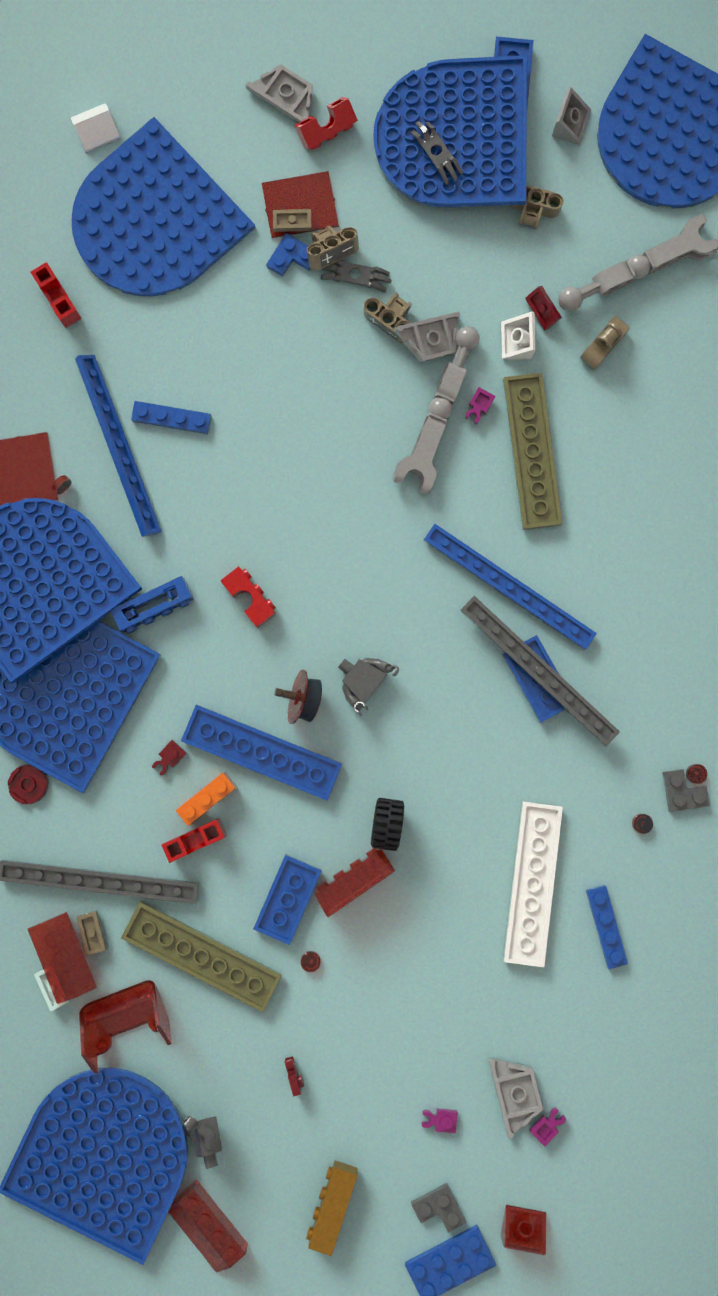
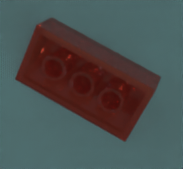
M372 848L366 853V858L363 860L356 859L349 864L350 869L345 872L343 869L333 875L334 880L329 883L324 881L316 887L318 891L315 892V896L327 917H330L395 872L393 864L382 849Z
M67 912L27 928L57 1004L79 997L97 988Z
M198 1180L173 1200L168 1213L216 1273L231 1268L246 1255L248 1243Z

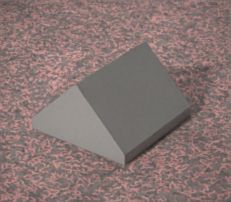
M568 87L552 136L574 144H580L591 109L572 87Z

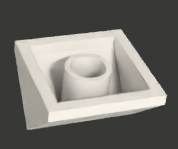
M106 103L71 117L86 153L121 139Z
M534 312L501 322L502 359H532L535 352Z

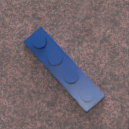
M134 401L131 420L132 422L208 434L211 414Z
M606 885L587 889V898L607 968L612 969L627 965V958Z

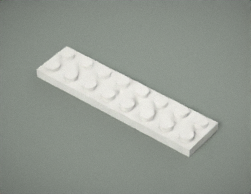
M522 801L504 962L544 967L563 811L562 806Z

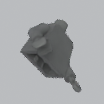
M374 658L359 659L355 665L344 659L338 667L346 674L342 680L344 683L342 690L346 701L359 716H362L360 709L366 708L368 711L365 703L385 679L386 673L392 672L394 669L396 670L392 674L393 676L399 673L397 665L391 666L387 662Z
M191 1116L187 1117L182 1124L185 1127L186 1135L191 1137L196 1158H204L206 1169L218 1166L215 1153L222 1151L216 1116L199 1121Z

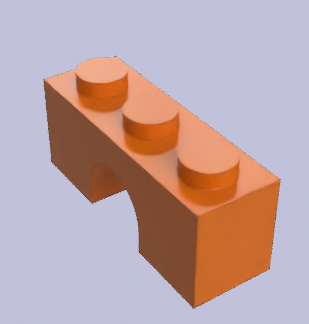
M223 772L175 811L186 825L189 826L234 791L237 786L227 773Z

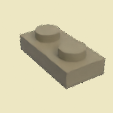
M311 209L273 210V231H312Z
M98 911L78 915L76 918L86 956L106 951L107 946Z

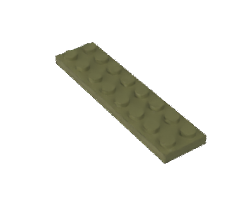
M542 373L504 377L503 383L522 528L527 530L561 526L562 517Z
M142 901L139 902L121 939L261 1012H264L282 977V974Z

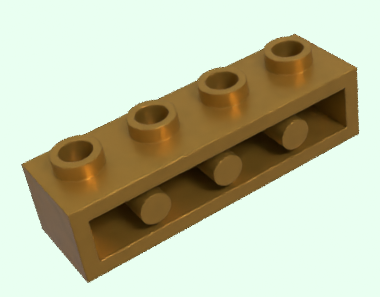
M336 1160L333 1167H328L325 1178L328 1179L326 1187L322 1186L319 1199L322 1201L320 1207H315L312 1218L315 1222L313 1227L309 1226L306 1239L309 1240L308 1249L332 1257L358 1176V1168Z

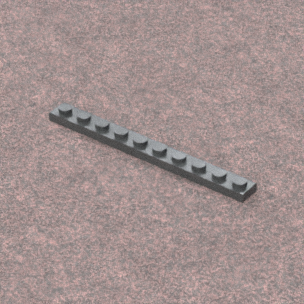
M473 596L460 610L604 746H608L620 733L614 725L478 598Z
M0 860V881L192 904L197 903L199 883Z

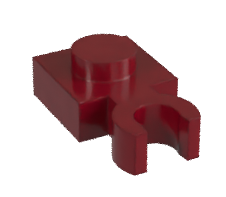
M171 740L158 754L162 757L161 761L154 762L152 768L155 769L157 765H162L163 770L159 774L164 775L168 770V765L174 768L187 752L174 740Z
M293 1056L287 1057L284 1062L294 1097L301 1095L304 1080L302 1074L298 1075Z

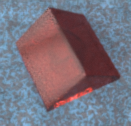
M506 1205L501 1230L504 1248L546 1255V1212Z

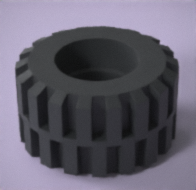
M378 798L376 801L371 835L372 848L397 851L399 848L405 807L403 801Z

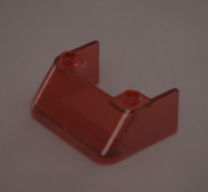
M151 980L143 981L89 1002L79 1012L81 1056L94 1074L98 1073V1056L106 1053L111 1048L113 1036L148 1023L149 1028L153 1032H160L167 1045L172 1044L169 1018L158 988Z

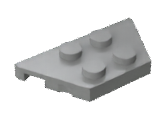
M282 64L273 68L271 72L262 74L261 78L253 83L249 81L246 84L248 91L299 123L309 117L313 84Z
M455 312L397 326L394 328V331L420 363L456 353V334L458 332L456 325L457 319L460 318V313Z
M489 1058L508 1138H512L517 1130L522 1126L525 1127L532 1117L537 1116L543 1111L534 1071L529 1066Z

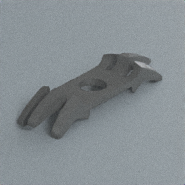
M417 121L416 125L424 139L422 140L421 135L415 130L410 132L411 135L418 141L435 165L445 185L449 184L443 167L449 172L453 180L457 181L458 178L451 163L460 176L463 175V171L456 158L451 155L430 122H425V127L421 122ZM434 146H440L442 152L439 155H433L431 149Z
M337 261L320 269L334 272L321 275V280L343 281L363 285L367 288H375L382 292H386V287L375 281L392 282L390 278L386 277L389 276L390 272L379 267H368ZM358 269L361 275L359 278L353 279L350 277V271Z

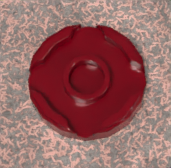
M23 765L16 768L8 779L10 796L21 804H33L40 801L48 790L46 773L32 765Z

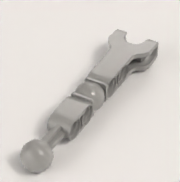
M702 214L688 220L680 235L652 247L642 255H634L629 260L598 273L592 278V283L579 289L573 286L566 287L559 294L560 307L568 312L575 311L582 305L583 299L598 292L601 296L608 295L632 283L634 279H643L647 275L687 257L701 261L718 251V240H703L698 232L707 222L705 215Z
M462 327L457 332V352L453 362H448L444 369L434 399L429 404V414L423 423L411 456L405 457L397 464L392 478L393 482L399 484L404 480L407 473L417 474L420 478L418 490L424 495L430 492L437 476L432 461L447 419L452 414V404L455 402L467 371L463 368L468 352L475 349L479 344L480 336L474 327Z

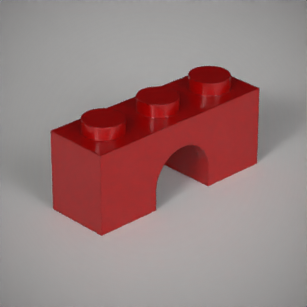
M341 97L326 106L330 118L329 122L323 127H320L317 119L312 116L294 125L304 148L315 150L321 146V142L326 139L328 141L337 137V133L341 130L347 131L354 126L353 123L357 122L358 119L349 98Z
M47 262L30 271L65 328L82 319Z
M238 566L220 581L233 598L241 593H248L252 596V604L244 612L253 624L259 628L276 615L273 611L276 607L270 599L266 601L263 598L262 594L264 592L258 584H252L250 581L252 576L246 568L241 570Z
M220 818L167 841L161 844L168 862L171 863L227 837Z

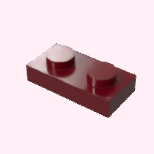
M538 286L525 297L544 330H548L562 319L543 286Z

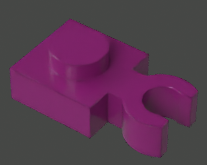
M478 387L469 403V406L473 409L466 413L465 419H468L470 415H475L474 424H478L481 418L480 412L486 415L496 396Z
M556 1107L550 1111L548 1119L542 1115L529 1129L544 1146L559 1133L556 1126L562 1125L566 1121L564 1115L559 1119L555 1118V1115L558 1113Z
M437 1108L436 1114L429 1110L422 1111L423 1116L430 1117L429 1121L421 1122L422 1127L429 1128L435 1125L436 1132L456 1133L457 1110Z

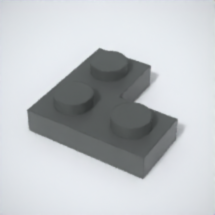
M684 769L662 772L668 810L670 812L710 806L707 786L687 788Z
M447 1183L411 1201V1205L420 1223L439 1214L448 1233L466 1223Z

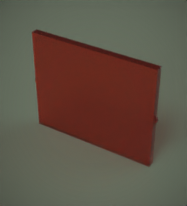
M329 171L262 183L266 205L265 212L268 216L271 238L283 237L286 233L294 235L311 232H274L273 210L311 209L312 231L325 229L328 225L332 228L339 227Z
M47 432L0 440V506L5 503L10 504L22 501V499L26 498L58 500Z

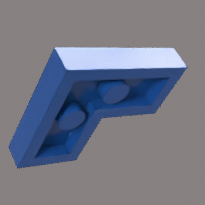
M286 233L268 260L267 268L283 277L291 263L295 262L309 271L308 245Z

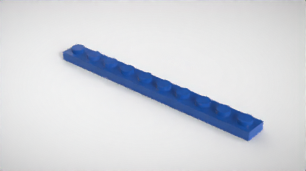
M78 355L75 361L141 536L157 535L161 532L159 523L95 355Z
M434 524L423 541L584 650L588 648L597 633L438 525Z

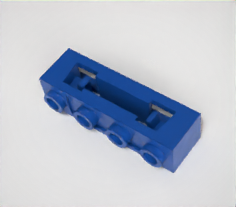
M180 576L111 610V613L119 630L129 634L138 629L137 626L143 623L144 625L151 624L160 615L165 617L173 613V609L177 607L184 608L190 605V601L194 600L185 579ZM166 592L169 599L173 600L170 602L165 601L140 614L133 610L135 607L139 609L166 596Z

